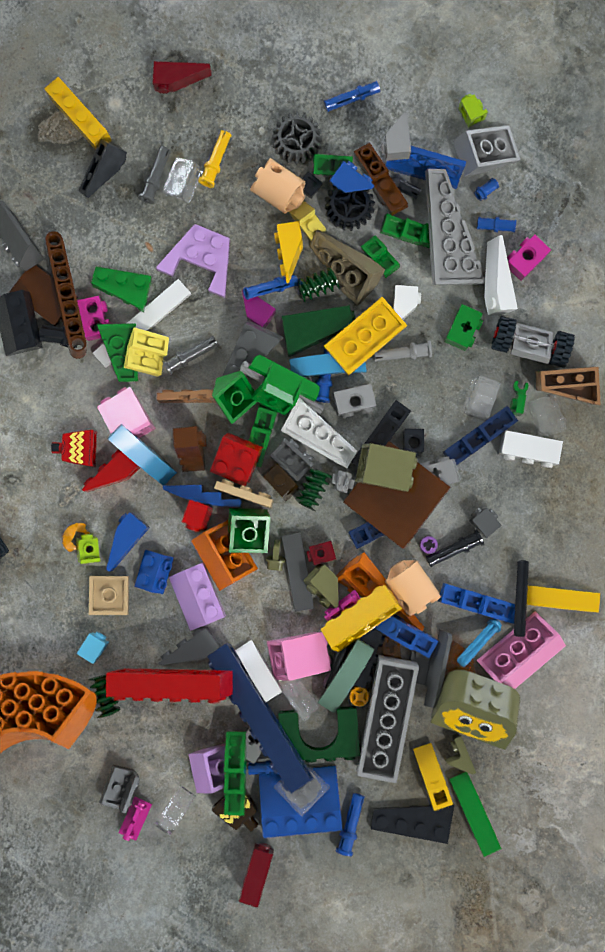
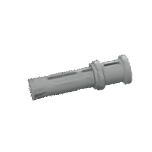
M430 340L427 343L421 344L413 342L409 346L380 349L374 354L375 362L409 357L413 360L424 356L432 358V346Z

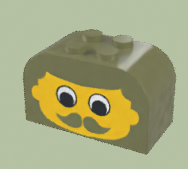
M454 670L444 677L441 694L436 708H433L430 723L505 750L517 733L520 695L514 688L469 671Z

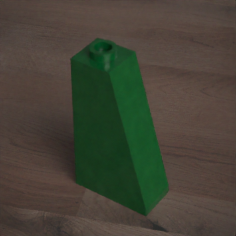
M350 305L282 316L288 357L336 336L355 320L354 310L351 311Z

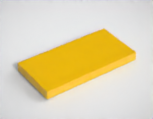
M381 297L326 343L324 348L349 376L405 329L407 324L387 301Z

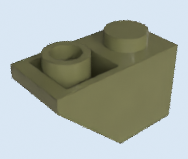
M318 564L303 580L307 585L306 589L311 594H316L320 598L319 602L325 608H337L339 606L338 578L326 565Z

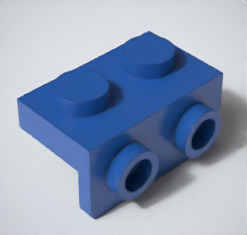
M145 550L134 587L152 593L163 594L174 558Z

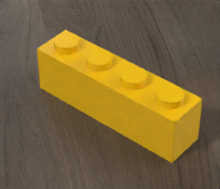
M59 77L44 88L51 101L95 150L100 139L108 142L112 141L108 131Z
M379 586L369 596L359 599L356 605L343 610L339 617L326 622L321 631L331 649L340 652L401 610L402 607L387 586Z

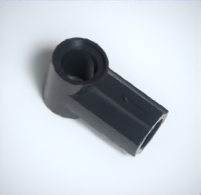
M42 325L39 333L41 342L55 343L68 347L64 327ZM74 327L69 329L72 332L78 331V329Z

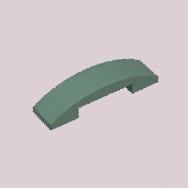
M357 639L347 658L317 703L334 713L357 681L375 649Z

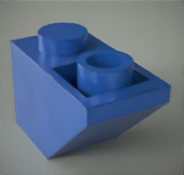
M343 161L329 180L330 183L343 193L368 190L374 187L371 183L373 180L365 173L363 175L359 174L356 171L358 168L350 161L347 163Z

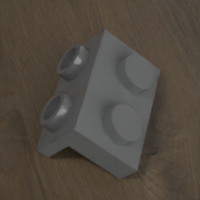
M285 438L270 457L298 482L313 467L311 462L313 459L306 452L302 454L297 449L299 445L292 439L288 441Z
M113 765L99 803L104 806L117 808L121 813L126 814L127 809L132 804L134 790L138 788L140 782L136 771Z

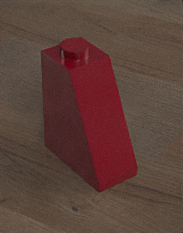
M255 843L239 897L240 903L258 908L274 851L266 843Z

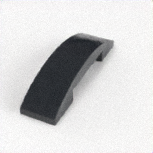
M395 400L364 444L372 443L385 446L408 417L411 410ZM362 447L351 461L357 467Z

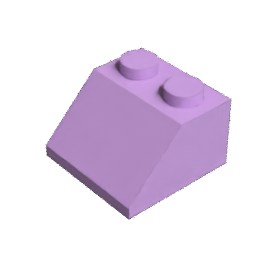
M225 744L203 748L188 754L197 793H214L224 788Z

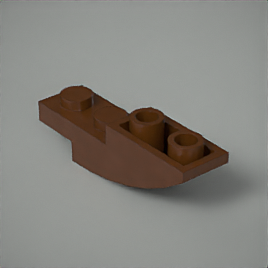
M371 143L355 150L354 155L363 173L373 180L371 182L374 185L372 189L391 216L407 208L408 202L390 177L389 170Z

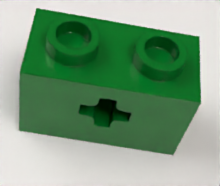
M462 304L444 342L463 351L468 347L471 348L476 339L473 336L475 330L479 331L484 321L481 319L483 313ZM464 325L468 326L466 332L463 331Z

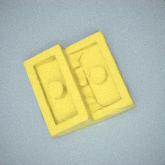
M133 328L127 346L124 368L157 377L161 376L163 357L167 356L169 337Z

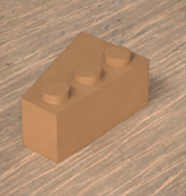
M599 367L535 371L537 391L593 405H601Z

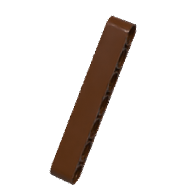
M52 231L46 235V251L70 355L75 359H81L87 353L86 337L63 237L60 233ZM60 259V260H62V261H61V262H56V261H54V260ZM60 276H65L66 278H65V279H59L58 277H60ZM68 293L70 296L65 297L62 294ZM72 310L74 313L67 314L66 311ZM74 327L77 328L78 331L72 332L69 329ZM75 345L82 346L81 349H74L73 347Z

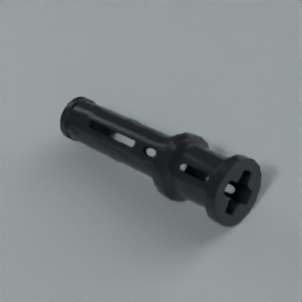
M476 529L474 533L466 537H459L458 542L426 556L430 567H433L461 552L468 553L470 549L478 545L483 546L484 541Z

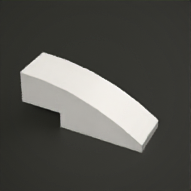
M252 640L235 650L265 702L282 692L281 686Z

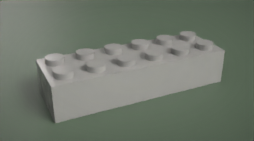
M378 655L360 747V757L358 758L356 768L357 776L397 783L419 669L417 662Z

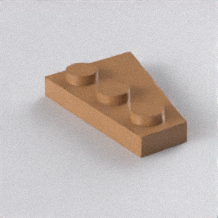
M185 389L181 390V392L162 390V393H157V401L159 403H216L212 397L213 390L209 389L198 391Z

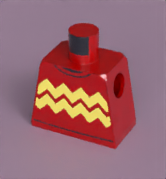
M84 430L64 433L62 435V442H52V454H62V461L96 468L97 431Z

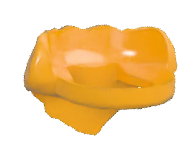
M75 523L66 528L62 536V544L68 552L77 550V546L71 542L76 531L90 534L86 530V524Z

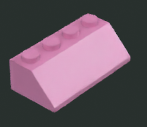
M535 611L526 618L525 637L514 636L513 629L483 654L477 662L492 680L516 689L566 645L559 633Z

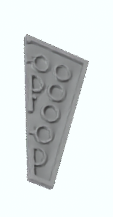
M427 169L425 177L432 285H484L485 277H483L480 269L482 266L480 261H477L474 253L475 247L465 220H462L459 211L461 209L459 204H456L453 196L454 190L446 169Z

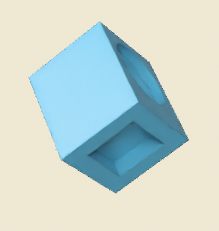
M100 632L89 633L77 654L94 664L98 661L109 642L105 640L106 636Z

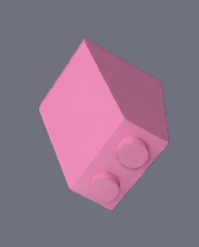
M131 387L120 389L117 391L118 395L103 399L100 402L101 405L97 406L111 434L121 424L138 438L156 429Z
M313 632L267 641L272 673L275 679L291 681L331 671V658L327 651L328 642L323 633Z

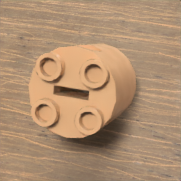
M272 158L267 161L265 168L260 167L255 175L258 179L250 188L251 192L284 214L298 208L305 198L303 194L305 181Z
M402 560L390 568L385 583L409 616L421 613L427 608L426 604L429 602L433 603L441 597L417 560Z

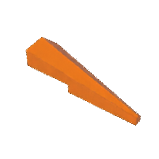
M365 552L353 558L336 575L338 582L347 587L348 592L351 593L356 590L361 597L369 596L379 586H387L385 577ZM403 608L395 613V615L403 618L405 622L421 631L424 630V626L414 614L409 616Z

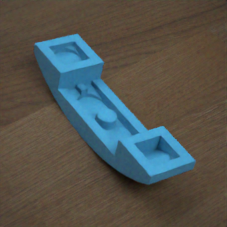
M330 354L299 357L289 360L290 371L304 378L314 375L346 373ZM366 362L363 363L359 368H357L353 373L367 372Z

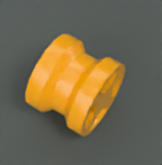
M355 685L349 691L350 701L353 705L361 707L367 704L369 694L366 688Z

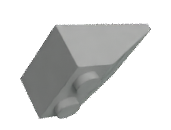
M509 125L465 131L453 141L459 159L467 161L463 170L464 176L478 175L521 160Z

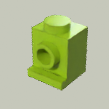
M468 94L461 99L458 109L468 128L485 120L488 111L487 109L483 110L482 102L480 99L477 100L475 94Z
M83 534L81 538H76L77 557L80 564L101 562L97 537L93 536V534ZM89 545L92 546V550L90 552H86V547Z

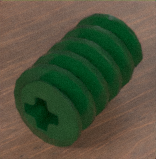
M330 267L327 268V274L321 270L320 277L317 273H313V279L307 275L306 282L299 278L298 288L304 303L305 296L313 300V293L317 297H320V291L326 295L327 288L334 292L335 285L340 290L337 277Z
M309 469V473L312 476L305 477L309 483H302L305 490H299L298 492L302 497L296 496L295 500L300 505L315 511L312 505L319 506L315 499L323 498L319 492L326 491L322 485H329L325 479L332 478V476L318 469Z
M106 675L88 679V681L95 682L90 688L96 689L94 692L96 697H98L96 704L100 705L95 709V712H101V715L96 718L107 717L120 711L119 706H114L119 701L113 700V697H106Z

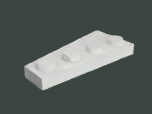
M298 398L281 431L341 466L348 468L357 450L301 398Z

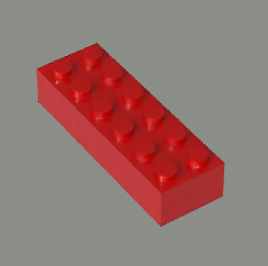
M121 668L106 673V697H113V700L116 701L131 697L132 701H143L144 698H151L152 702L163 701V699H169V702H181V699H188L189 703H198L200 700H207V703H220V700H226V697L233 694V670Z

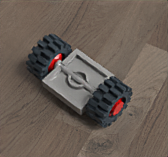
M500 316L494 331L491 349L507 353L512 343V355L546 364L549 363L550 365L562 368L567 366L571 357V351H573L574 334L558 331L552 343L553 332L519 324L516 322V319Z

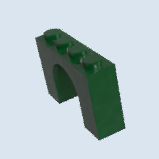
M356 706L338 707L337 735L330 744L324 747H313L302 739L299 731L298 709L279 711V723L302 760H305L306 763L317 762V759L331 762L336 761V758L355 760L356 757H360Z

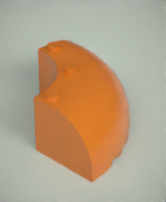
M27 671L0 675V753L12 745L33 739L50 740L70 749L94 713L97 702L96 694L80 683L56 674Z

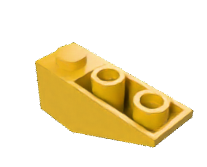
M299 221L277 224V232L274 233L275 243L280 244L277 253L278 259L283 261V264L280 265L281 276L286 277V283L290 282L303 249Z
M432 743L413 748L434 811L453 805Z

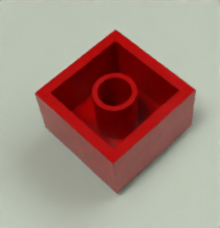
M227 433L222 438L210 472L246 486L251 480L263 447Z

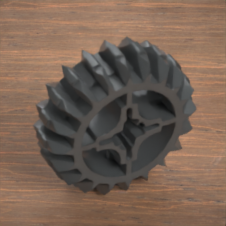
M298 112L295 114V117L289 113L288 119L283 116L282 122L277 121V128H273L274 135H272V141H274L273 148H277L276 154H281L282 160L288 158V163L295 160L296 165L298 160H302V163H306V158L312 160V154H318L317 149L321 148L320 142L322 141L321 129L318 128V123H313L312 116L306 119L305 113L302 117H299ZM291 128V133L282 138L283 134ZM295 134H296V137H299V138H300L299 143H298V140H295V138H294V137H295ZM312 139L309 146L303 149V144Z

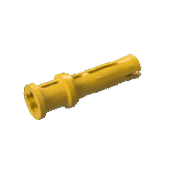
M224 130L220 131L210 160L204 164L205 170L202 177L198 179L200 184L208 188H213L215 185L214 180L221 170L219 165L232 136L227 131L224 134Z

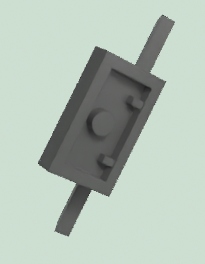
M439 630L437 638L439 642L429 658L415 650H411L409 661L417 662L419 666L416 683L427 686L424 706L436 708L441 694L452 642L451 633L444 630Z

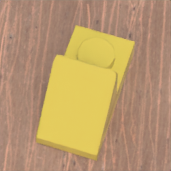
M305 201L298 208L289 211L295 221H299L301 230L311 242L317 230L323 233L326 232V228L315 215V209Z

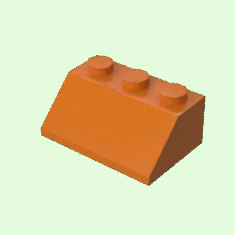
M228 520L191 540L219 591L258 569L249 553H229Z

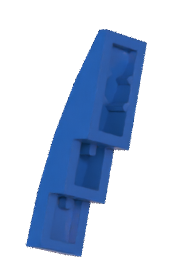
M203 485L163 486V490L201 504L242 508L241 499L223 500L222 492H203Z
M442 584L441 597L438 599V602L514 624L515 604L449 584Z

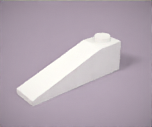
M502 235L487 242L484 298L488 315H503L518 309Z

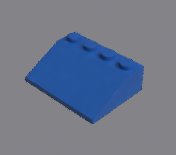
M336 765L308 768L317 778L322 791L303 810L297 808L283 793L282 779L279 774H271V776L259 774L263 838L342 831Z

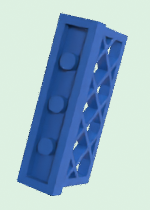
M411 146L409 159L389 160L385 166L390 171L426 180L425 171L427 169H446L452 188L457 189L467 161Z

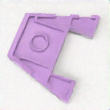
M194 224L159 263L156 269L173 277L179 261L182 259L215 273L208 289L209 292L225 298L230 238Z

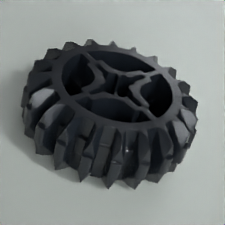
M333 185V191L328 190V197H325L327 204L324 205V209L328 210L326 216H331L330 223L336 221V228L341 224L343 231L346 229V226H349L350 231H353V226H356L359 230L361 227L360 223L365 226L367 224L366 220H371V214L375 210L373 208L375 201L372 200L373 194H368L370 189L347 192L349 193L347 197L340 198L338 197L344 193ZM355 194L361 197L364 204H361L360 201L356 200ZM352 198L351 208H349V211L347 212V205L348 203H350V199ZM334 206H338L339 209L343 210L344 216L340 215ZM362 212L357 217L350 218L351 214Z

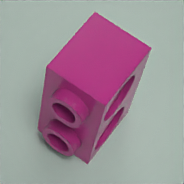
M100 296L77 300L86 340L91 341L102 338L99 331H93V327L97 323L111 324L105 315V312H108L106 301H102ZM97 305V310L94 313H90V307Z

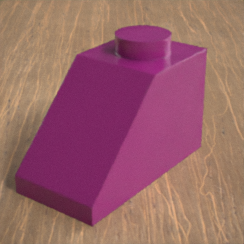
M243 295L247 320L266 328L276 314V309L259 297L247 300Z

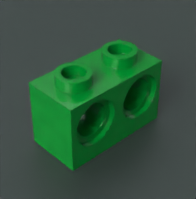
M314 154L312 175L333 176L343 161L346 163L350 161L352 163L353 156Z

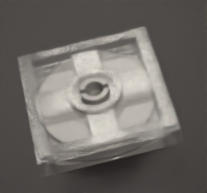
M307 763L305 765L314 777L309 783L292 794L289 791H285L281 784L282 779L274 786V789L301 817L330 788Z

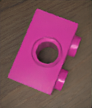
M536 235L531 239L527 237L520 244L522 248L518 252L514 250L507 257L510 271L520 281L551 251ZM523 253L529 254L531 260L524 259Z

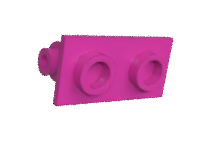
M356 590L338 601L339 606L337 608L327 609L324 612L326 614L324 616L327 621L336 619L343 610L356 605L357 601L361 599Z
M134 796L119 830V834L123 835L122 838L124 840L130 841V838L135 841L137 840L152 806L151 803Z

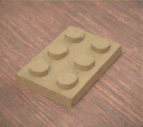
M222 479V482H216L214 488L218 491L270 509L272 508L274 501L270 499L271 495L259 492L258 495L254 494L251 488L242 485L240 489L236 488L233 482Z

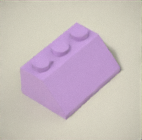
M204 563L169 577L190 631L226 616Z

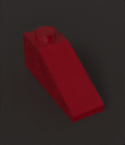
M154 61L153 86L155 91L162 94L175 92L212 76L210 63Z

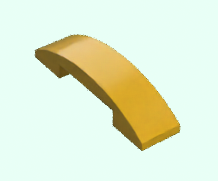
M528 585L527 605L599 612L600 593Z

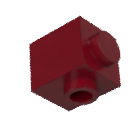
M331 541L310 546V551H306L309 563L313 562L314 565L336 559Z

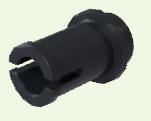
M401 179L398 185L400 192L417 200L421 188L408 183L406 179L405 181Z

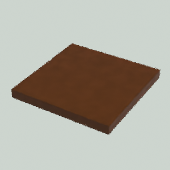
M390 441L385 445L386 447L399 449ZM417 462L411 476L414 478L412 488H409L408 492L357 483L343 503L402 549H405L451 487Z

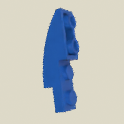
M395 614L375 627L410 650H415L427 658L431 656L439 642L438 639L405 622L403 618Z

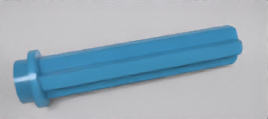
M495 618L487 621V626L457 658V662L462 667H465L495 633L501 631L502 625L500 621Z

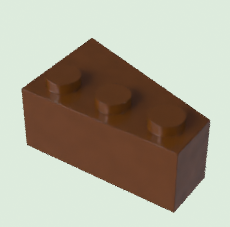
M197 426L173 428L174 449L177 457L181 458L179 463L182 465V472L204 471V447H207L206 435Z

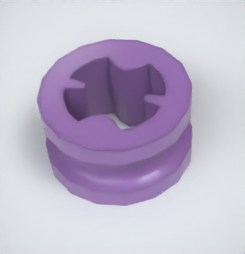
M427 536L421 539L419 547L424 553L431 554L436 551L438 543L435 538ZM428 539L434 544L433 548H429V551L423 546L424 542H428Z

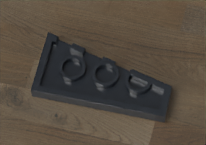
M453 803V805L435 811L431 804L429 806L414 805L410 807L374 808L370 828L371 830L448 844L455 805Z

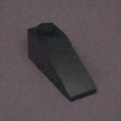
M100 139L78 191L89 198L120 170L126 161L127 152L117 145Z

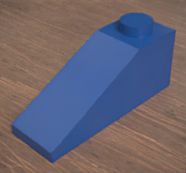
M125 513L118 520L120 524L116 528L106 568L109 572L118 566L150 528L134 513Z

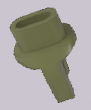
M280 540L274 541L273 555L265 558L268 562L267 569L281 571L283 563L286 561L284 557L279 555Z

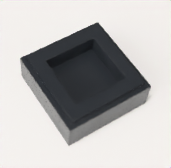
M307 172L302 178L305 181L303 193L312 199L323 185V182L310 172Z

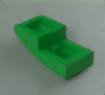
M376 235L361 246L367 257L385 269L383 273L385 278L400 268V263L388 252L387 247Z

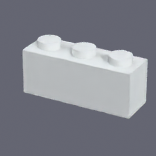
M504 431L498 455H502L505 460L515 461V458L522 459V463L534 464V462L541 463L542 467L552 468L553 465L559 464L563 441Z

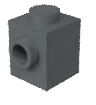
M478 508L471 514L473 518L469 520L483 538H488L502 526L497 520L498 515L491 508L489 510L488 508Z

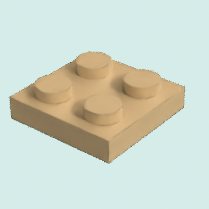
M89 576V615H129V576Z

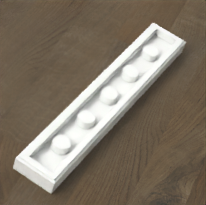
M177 279L145 307L144 313L140 311L128 323H136V328L150 331L187 299L191 293ZM103 343L93 354L107 368L111 364V360Z

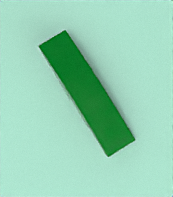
M388 213L384 215L380 230L381 234L430 249L428 223L421 224L408 218L403 220Z
M261 403L258 407L249 438L250 442L263 447L256 465L257 467H262L278 414L277 411Z
M226 731L224 815L245 816L246 732Z
M464 772L449 779L483 857L501 850L502 848L469 774Z

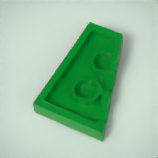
M96 266L91 283L94 288L110 296H115L144 313L152 277Z
M136 323L97 324L118 381H138V371L124 368L127 346L132 330L136 328Z

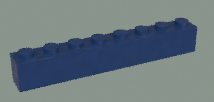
M226 643L207 657L210 660L208 664L212 670H233V694L228 697L233 705L238 706L240 710L238 713L241 719L249 724V732L252 737L260 742L261 746L259 748L265 757L268 756L271 760L270 766L275 774L278 773L282 779L281 784L285 791H289L292 794L313 780L314 777L270 706L259 693L232 645Z

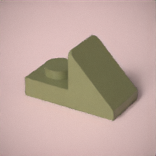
M459 733L451 735L453 741L450 743L453 751L459 754L445 759L446 763L472 775L476 774L462 736Z

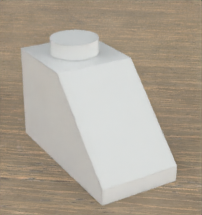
M395 285L393 309L404 320L416 309L417 304L421 303V293H418L417 286Z

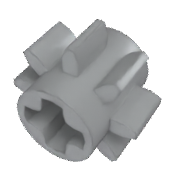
M339 471L338 475L333 474L331 484H335L333 489L343 493H347L348 489L352 490L355 480L351 479L352 474Z

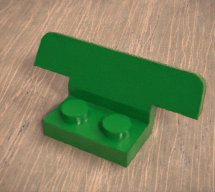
M262 355L255 356L248 367L264 376L262 385L253 392L251 399L283 415L295 407L299 395L313 402L317 399L320 388L316 383Z

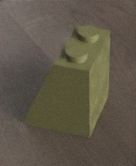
M372 443L362 444L355 482L408 492L409 488H412L414 478L411 476L413 469L417 465L416 453Z

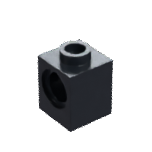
M404 429L403 450L415 452V457H419V454L424 452V429ZM415 438L418 441V447H410L409 439Z

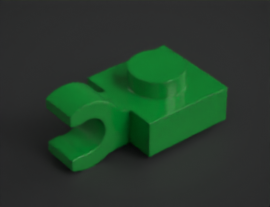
M518 381L513 383V390L516 396L511 400L510 409L513 410L512 413L515 416H521L524 413L526 391L529 387L528 383L524 384L523 389L518 388Z

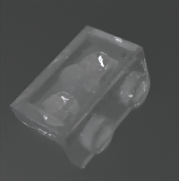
M176 158L162 192L168 196L181 198L185 203H190L198 184V179L201 177L202 168L192 160Z
M300 679L288 681L281 686V691L304 722L310 718L312 712L319 708V705Z

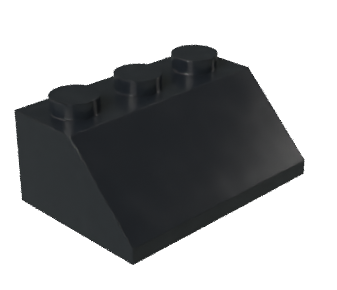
M18 290L0 296V333L6 356L43 348L31 293L25 290Z

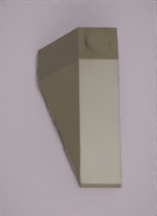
M320 230L316 231L310 244L311 249L322 264H325L334 271L344 295L357 305L361 304L378 285L385 269L366 255Z

